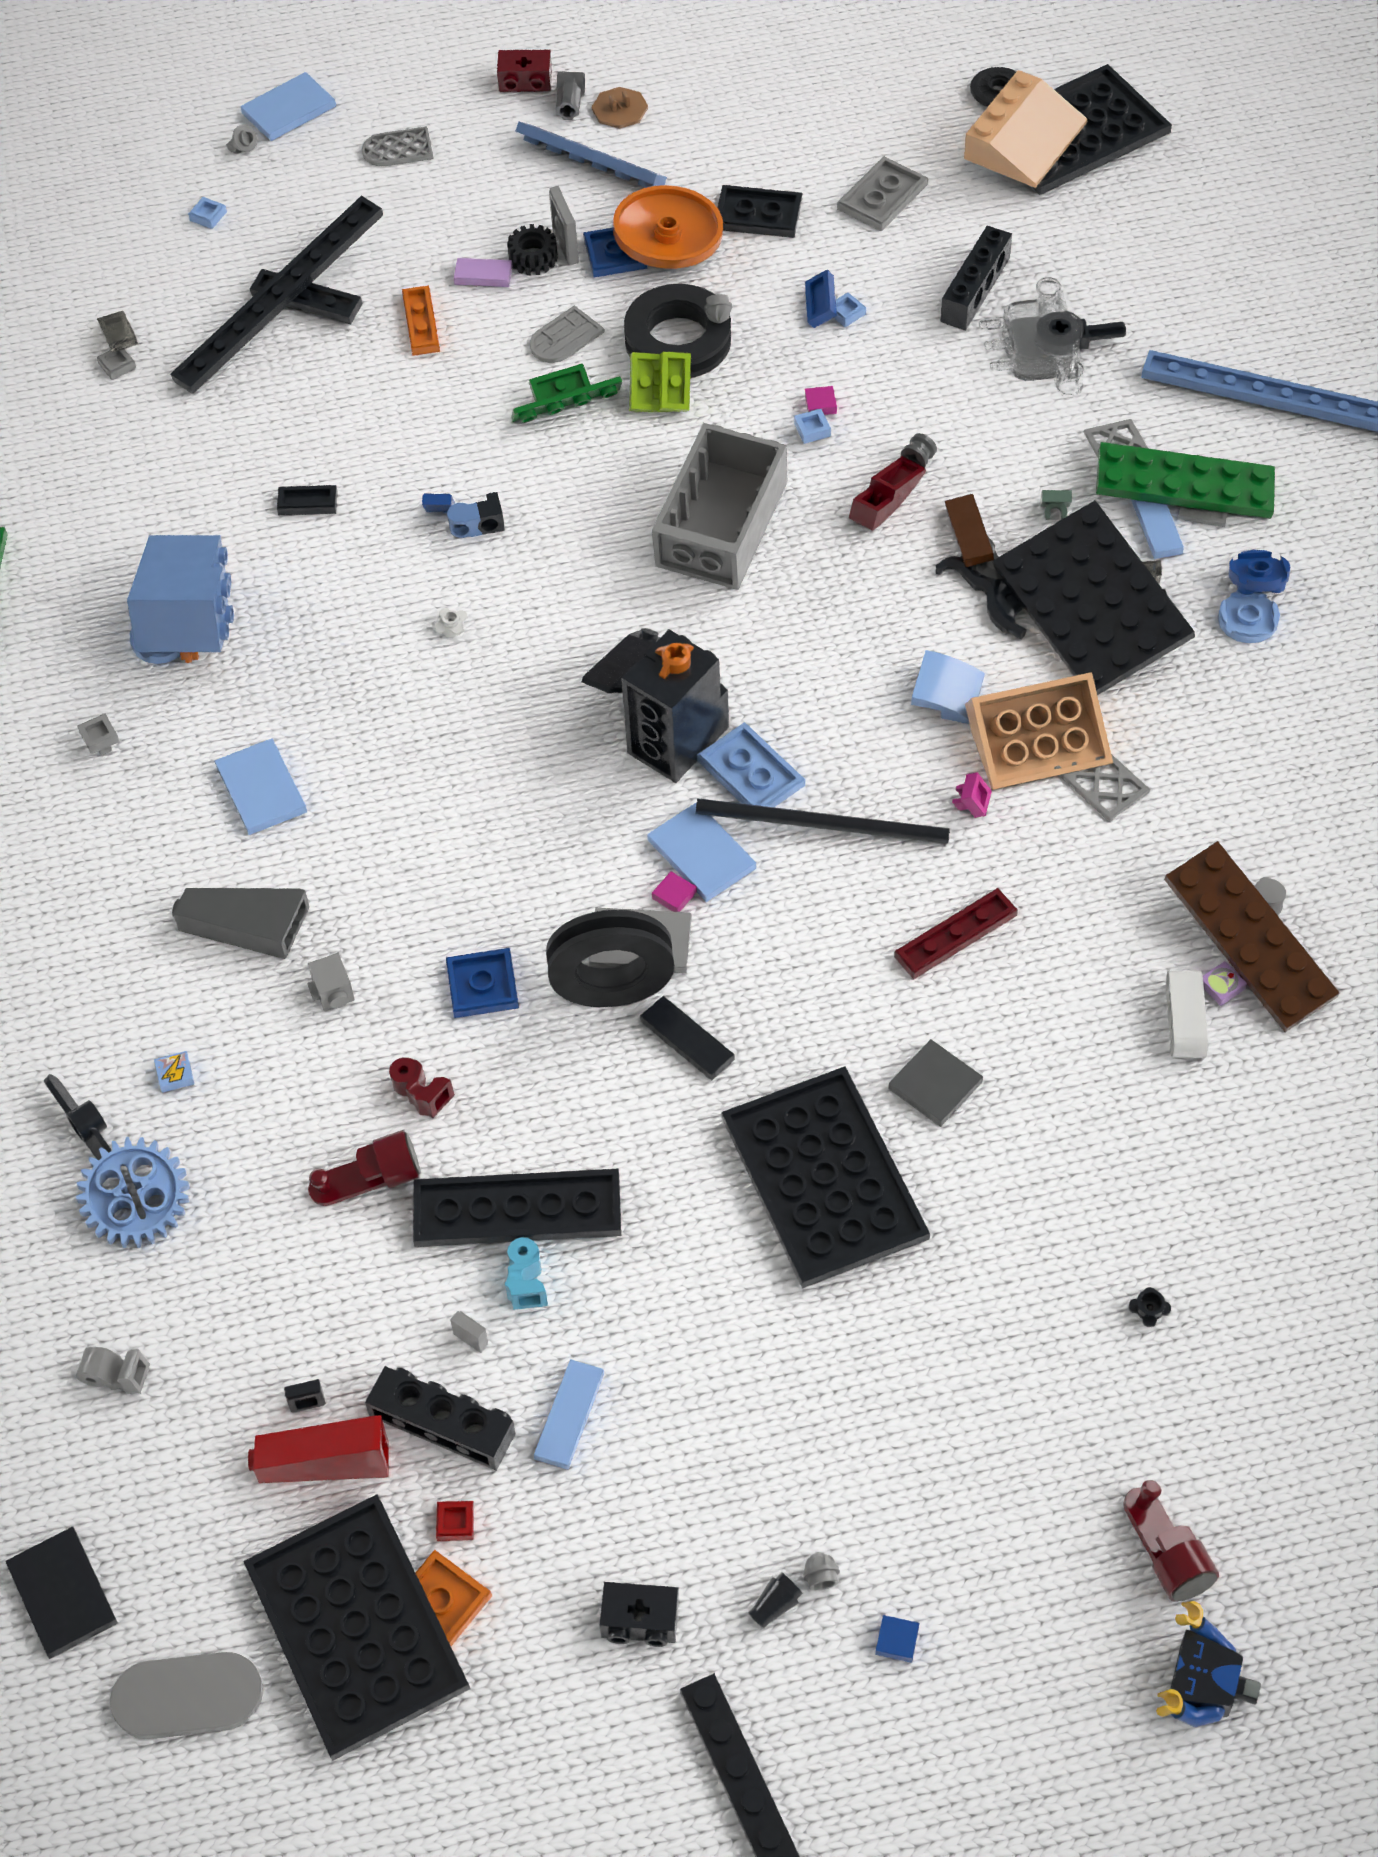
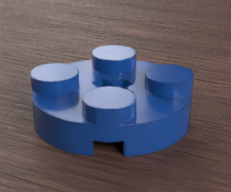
M1243 551L1238 554V559L1233 561L1232 558L1230 560L1228 576L1230 581L1237 585V591L1241 594L1250 595L1254 592L1281 593L1285 590L1286 583L1289 581L1290 563L1281 555L1280 560L1273 558L1270 551Z

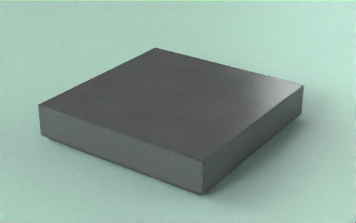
M930 1039L889 1082L888 1089L942 1127L982 1084L983 1076Z

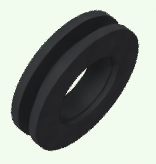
M668 284L653 288L637 297L625 314L624 333L627 354L630 357L632 352L661 354L663 351L690 353V378L701 376L716 368L726 358L731 347V317L729 315V319L722 323H715L709 320L704 311V306L706 305V298L715 294L705 288L690 284ZM674 318L695 321L706 330L700 338L682 345L666 344L650 334L656 325Z
M603 910L581 915L559 927L552 934L546 946L548 979L551 987L562 998L583 1006L616 1007L642 1001L664 988L674 973L675 964L669 931L657 919L640 912ZM621 950L632 952L639 956L628 964L612 968H597L582 963L589 956L603 951Z

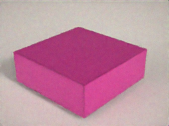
M833 386L805 389L808 412L822 409L824 415L837 414Z
M670 871L653 890L652 899L673 912H680L697 893V887Z

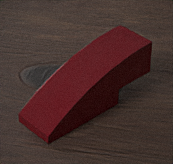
M901 456L871 477L869 488L853 498L848 518L872 531L875 530L904 502L924 476L926 468Z

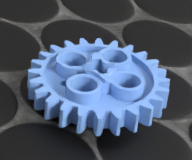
M126 1137L124 1147L121 1148L115 1141H112L113 1151L108 1153L101 1147L99 1148L102 1157L100 1160L89 1157V1162L93 1167L92 1170L81 1169L82 1176L87 1181L77 1182L78 1189L85 1193L77 1195L76 1200L79 1204L86 1205L81 1207L79 1212L82 1217L90 1216L85 1223L88 1228L97 1226L95 1234L98 1238L108 1233L107 1240L110 1245L117 1238H120L122 1247L126 1248L129 1240L134 1239L137 1248H141L142 1238L147 1237L151 1244H155V1233L158 1232L166 1238L165 1226L167 1224L175 1228L178 1227L174 1215L185 1216L186 1214L184 1208L179 1205L189 1203L188 1195L181 1193L190 1189L189 1182L181 1180L187 1175L185 1168L176 1169L180 1164L178 1156L169 1159L171 1152L168 1147L158 1152L159 1145L155 1140L149 1147H146L144 1138L140 1137L137 1146H132L129 1137ZM141 1165L152 1167L150 1174L143 1177L135 1175V1171ZM122 1166L128 1168L146 1214L145 1219L139 1218L121 1172ZM113 1177L120 1180L114 1189L108 1190L102 1187L108 1178ZM154 1195L164 1197V1202L158 1207L146 1205L149 1198ZM121 1208L132 1210L131 1215L125 1220L114 1218L115 1213Z

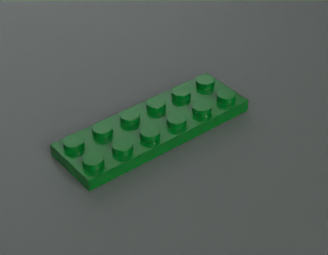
M1100 442L1096 495L1271 519L1274 513L1275 466Z

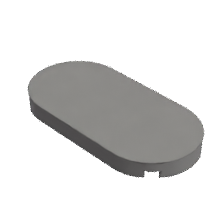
M233 1652L144 1661L129 1667L119 1676L111 1691L110 1709L114 1720L122 1730L138 1739H157L232 1730L248 1721V1717L254 1711L256 1712L260 1706L263 1697V1683L255 1665L248 1658Z

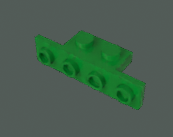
M581 363L529 379L528 383L535 402L514 408L511 415L512 422L521 421V423H527L535 420L539 414L548 412V415H553L563 411L564 407L572 404L579 407L588 404L595 397L601 396L603 399L612 397L621 388V376L591 385L585 367Z

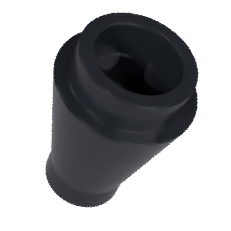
M781 1572L776 1578L772 1576L748 1614L764 1629L769 1623L799 1604L797 1599L803 1593L792 1580Z

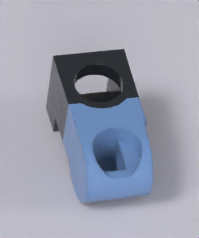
M498 492L486 494L487 500L471 504L456 503L449 507L447 517L451 534L458 538H466L505 531Z

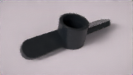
M49 1074L44 1079L45 1085L66 1113V1117L76 1134L85 1142L95 1158L100 1160L102 1157L99 1148H104L108 1153L112 1151L100 1134V1132L107 1128L103 1117L90 1100L78 1106L62 1082L56 1076Z

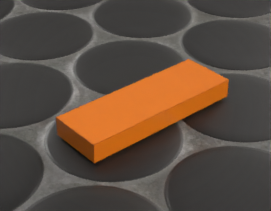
M429 285L402 289L412 356L440 352Z

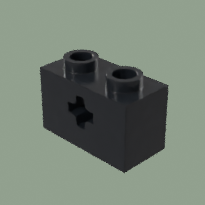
M604 1582L599 1624L601 1638H607L609 1642L615 1644H627L630 1640L645 1641V1644L653 1647H663L667 1643H676L680 1602L679 1587ZM637 1612H644L641 1621L634 1619L637 1617Z

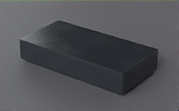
M337 485L278 487V516L336 514Z

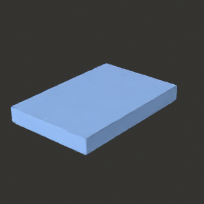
M304 72L240 107L242 114L270 141H273L336 107V102L307 72Z
M745 722L697 754V761L742 804L776 807L805 786V779Z
M273 738L214 760L216 768L249 835L307 813L306 805Z
M696 803L648 833L647 837L653 847L685 880L695 885L697 893L705 902H708L756 869V862L712 816L695 814Z

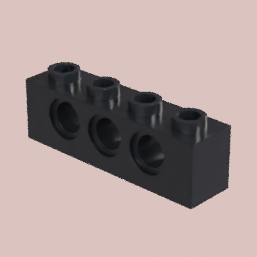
M988 225L985 227L942 297L941 323L967 330L1010 259L1013 233Z
M384 1366L365 1401L369 1416L381 1415L383 1423L495 1471L498 1470L516 1435L514 1422L509 1414L497 1408L489 1410L479 1406V1403L470 1396L461 1394L458 1397L448 1393L447 1389L437 1382L428 1381V1383L415 1379L416 1377L406 1369L397 1368L394 1370ZM407 1398H418L414 1405L405 1406L402 1404ZM440 1411L450 1412V1415L445 1419L434 1418ZM473 1424L483 1426L477 1433L466 1432V1429Z

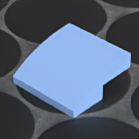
M925 650L912 694L911 705L940 710L942 719L969 724L965 703L971 698L979 696L985 673L959 659Z

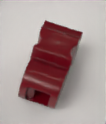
M402 1057L392 1062L389 1067L394 1091L401 1096H408L409 1103L414 1105L419 1115H427L434 1118L455 1096L451 1079L436 1077L428 1086H425L426 1077L423 1066L416 1059Z

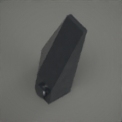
M641 628L639 631L628 634L582 677L581 682L608 694L623 693L621 678L637 661L640 662L644 658V654L660 639L658 637L659 633L648 628Z

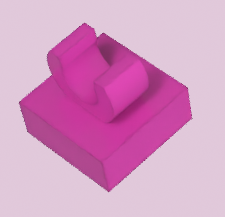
M978 772L966 774L964 784L957 785L955 788L961 798L953 799L952 803L960 811L968 809L974 818L984 817L987 813L992 791Z

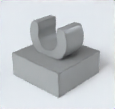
M106 713L77 725L79 733L91 754L99 751L100 756L112 751V745L120 742Z

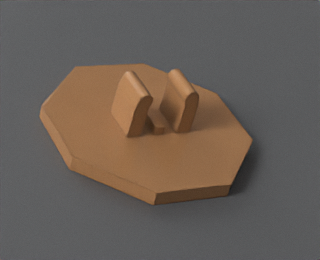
M617 87L600 92L591 108L600 124L621 129L640 123L648 110V104L641 92Z

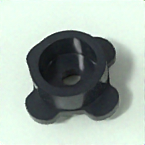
M1152 1287L1145 1288L1138 1295V1298L1131 1299L1128 1305L1129 1311L1136 1313L1146 1327H1154L1159 1318L1168 1316L1171 1312L1170 1303L1166 1302L1164 1296ZM1152 1305L1153 1309L1149 1310L1146 1306Z

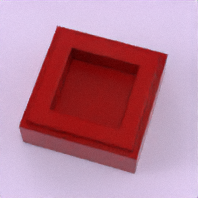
M474 1501L437 1502V1541L474 1540Z

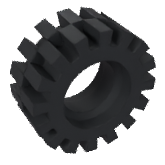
M529 224L530 228L526 229L525 225L521 226V231L515 229L513 235L510 234L507 241L509 260H512L513 269L517 268L518 273L521 274L525 270L526 275L530 276L531 272H535L536 275H541L540 270H543L545 273L548 272L549 267L553 268L558 260L555 234L551 233V229L548 227L544 230L543 225L535 228L534 224ZM530 248H538V249H540V250L532 251V252H530V251H525V250L530 249Z

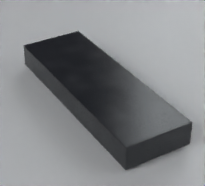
M664 995L640 1015V1021L711 1081L735 1060L733 1052Z

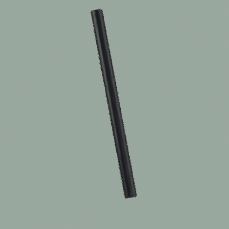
M697 798L695 813L948 844L950 828L700 798Z

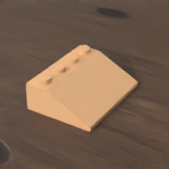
M1018 70L966 133L964 159L1036 188L1086 125L1087 118L1044 80Z
M1092 672L971 698L965 703L971 733L992 790L1113 764ZM1104 756L1105 759L1100 758V760H1096V757ZM1055 766L1061 767L1059 769H1054Z

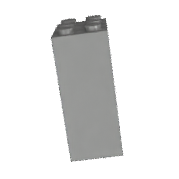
M703 422L652 529L655 567L739 590L788 483L787 445Z

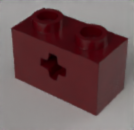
M551 49L498 50L497 79L499 92H551Z

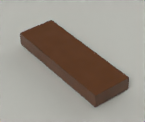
M973 493L945 500V508L965 568L993 561L994 553Z

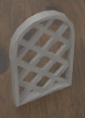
M427 126L372 135L362 145V155L365 161L375 166H391L434 159ZM425 133L427 140L421 138ZM406 136L413 138L410 143L403 141ZM388 139L395 141L391 146L385 144ZM417 141L424 143L420 148L414 146ZM372 142L377 144L373 148L368 147ZM399 143L406 146L401 151L395 148ZM381 146L387 149L383 154L376 151ZM427 146L429 147V152L424 151ZM409 149L416 151L412 156L405 153ZM391 151L397 153V155L394 158L388 157L387 155ZM374 154L379 156V158L375 160L371 159L370 156Z

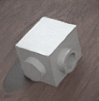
M339 952L307 963L312 979L311 982L307 983L313 1001L320 1000L324 1011L332 1008H341L347 1003L355 1001L352 986Z

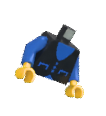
M1195 1601L1182 1602L1181 1605L1187 1609L1188 1616L1186 1614H1177L1175 1621L1181 1626L1190 1625V1630L1186 1629L1183 1635L1170 1689L1157 1693V1696L1163 1698L1167 1704L1156 1709L1157 1714L1162 1717L1171 1714L1175 1719L1196 1728L1218 1722L1222 1717H1228L1233 1707L1234 1699L1256 1705L1261 1682L1240 1676L1243 1656L1237 1653L1232 1643L1203 1616V1609L1199 1603Z

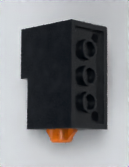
M668 629L644 654V658L640 662L637 661L621 678L627 754L674 783H677L697 762V754L715 743L729 728L728 689L720 683L719 658L711 651L704 650L693 644L684 635H678Z

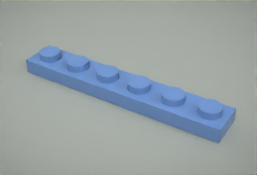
M518 121L515 132L523 134V140L538 145L539 141L547 144V150L561 154L562 150L570 153L568 158L584 163L585 159L593 161L591 167L607 172L608 168L616 170L615 176L630 181L631 177L639 179L638 185L645 188L654 185H665L666 176L534 125Z

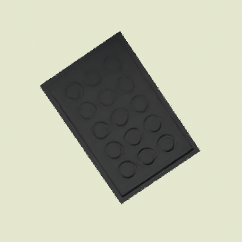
M1109 64L1095 69L1054 89L1087 118V123L1037 187L1032 188L1039 195H1042L1171 133L1172 124Z
M1096 500L993 560L994 568L1071 674L1076 676L1092 672L1097 695L1195 638L1193 628Z
M846 1066L721 1112L724 1125L802 1289L930 1240V1232Z
M378 1494L243 1561L332 1761L471 1689Z

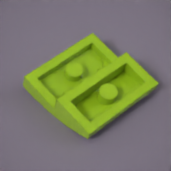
M664 351L661 354L632 352L630 354L629 411H689L691 354Z

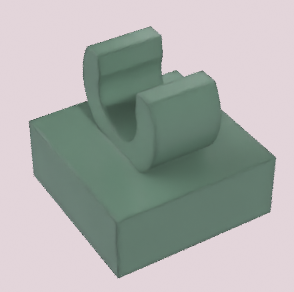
M1042 490L1040 494V507H1046L1044 511L1045 520L1050 519V511L1052 509L1060 510L1061 520L1067 517L1068 511L1066 507H1070L1072 503V490Z

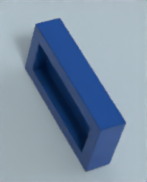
M827 269L805 281L807 322L813 328L837 316L834 275Z

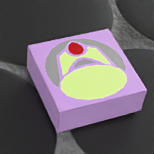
M1226 961L1203 975L1204 990L1220 1006L1244 991L1247 983Z

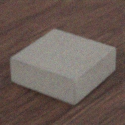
M122 345L97 356L98 364L111 380L136 369L135 361Z
M457 1311L450 1319L453 1334L482 1353L489 1344L486 1328L462 1311Z

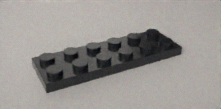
M619 1168L413 1180L414 1247L512 1242L521 1237L529 1238L533 1241L622 1236Z

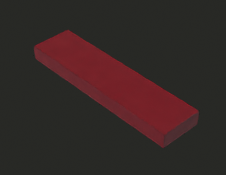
M996 888L895 950L894 958L914 980L1016 917L1018 909L999 888Z

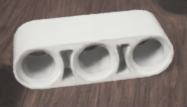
M1167 971L1166 1000L1171 1057L1206 1058L1208 1053V1032L1202 971Z

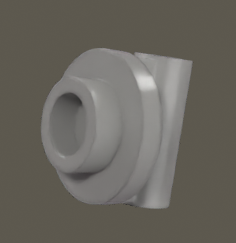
M245 124L237 126L233 131L232 139L226 144L227 149L230 152H235L237 149L241 152L252 151L257 144L255 131L252 127Z

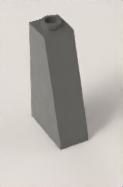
M185 888L181 898H178L173 905L172 916L175 918L178 930L181 932L286 959L310 906L306 891L300 888Z

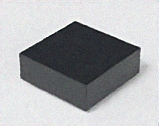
M319 1379L284 1387L286 1401L292 1413L321 1407L326 1404Z

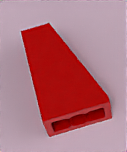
M381 1415L256 1435L254 1449H249L248 1451L249 1471H254L258 1483L389 1477V1440Z

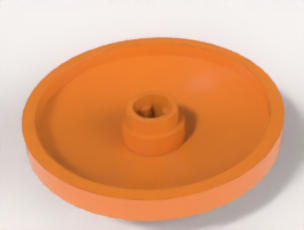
M652 186L633 192L620 202L614 213L613 235L618 246L629 257L640 263L665 269L685 268L703 262L716 252L722 240L723 219L715 204L696 191L678 186Z

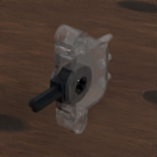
M1052 277L1041 278L1037 282L1035 299L1010 303L1004 309L1003 317L988 318L979 322L981 330L1002 328V338L992 339L984 343L986 350L1005 349L1007 353V359H999L990 363L992 371L1011 370L1015 377L1024 381L1054 378L1058 393L1067 398L1076 397L1082 392L1085 366L1081 350L1089 349L1090 341L1125 337L1126 326L1124 322L1087 326L1085 318L1080 319L1074 313L1067 311L1068 307L1062 286L1057 279Z

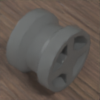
M917 433L910 439V443L903 448L901 456L925 468L928 464V459L933 458L937 453V446L929 436Z

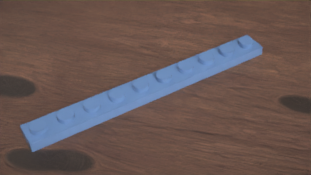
M1149 350L1142 370L1141 378L1378 432V401Z

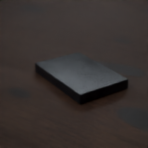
M722 185L717 208L723 219V231L795 238L803 193Z
M73 1526L5 1561L49 1659L118 1624Z

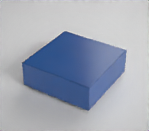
M422 494V505L426 512L447 513L449 507L455 504L451 494Z
M883 1615L875 1655L912 1663L920 1623Z

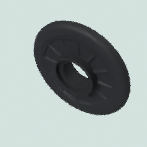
M991 67L980 71L973 77L970 84L972 96L977 102L988 107L1001 91L993 87H1004L1017 71L1006 67Z

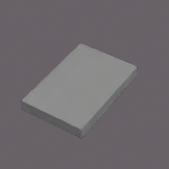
M883 156L837 202V210L882 232L928 185V177Z
M595 907V912L603 910H630L649 915L660 921L671 935L675 964L674 973L687 974L692 913ZM621 950L603 951L589 956V966L597 968L618 967L630 963L639 956L632 952Z

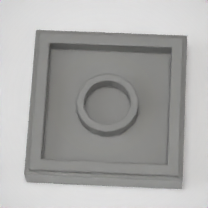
M560 187L549 188L552 230L569 265L578 264L576 222Z

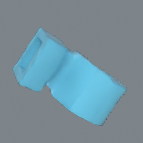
M517 1238L510 1243L507 1251L510 1265L507 1268L508 1275L505 1282L507 1299L511 1301L513 1310L548 1306L544 1285L536 1278L542 1271L539 1248L529 1238Z

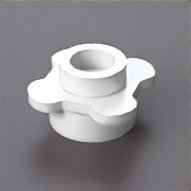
M443 608L439 611L440 618L435 624L437 632L442 633L446 637H457L464 632V621L468 619L466 611H455L448 608Z

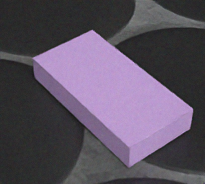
M457 258L454 284L509 287L513 268L512 260Z

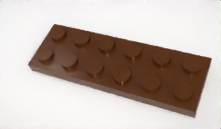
M1219 841L1165 875L1164 880L1240 977L1247 983L1251 991L1284 1032H1287L1339 996L1340 992Z

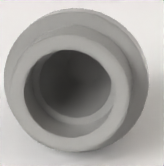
M715 294L706 298L704 311L710 321L722 323L729 319L733 307L727 295Z
M817 1552L807 1559L803 1578L808 1582L810 1590H825L839 1583L837 1575L840 1573V1569L832 1556Z

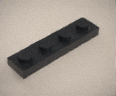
M261 269L250 287L251 295L254 296L278 273ZM311 283L287 306L351 325L363 303L360 296Z

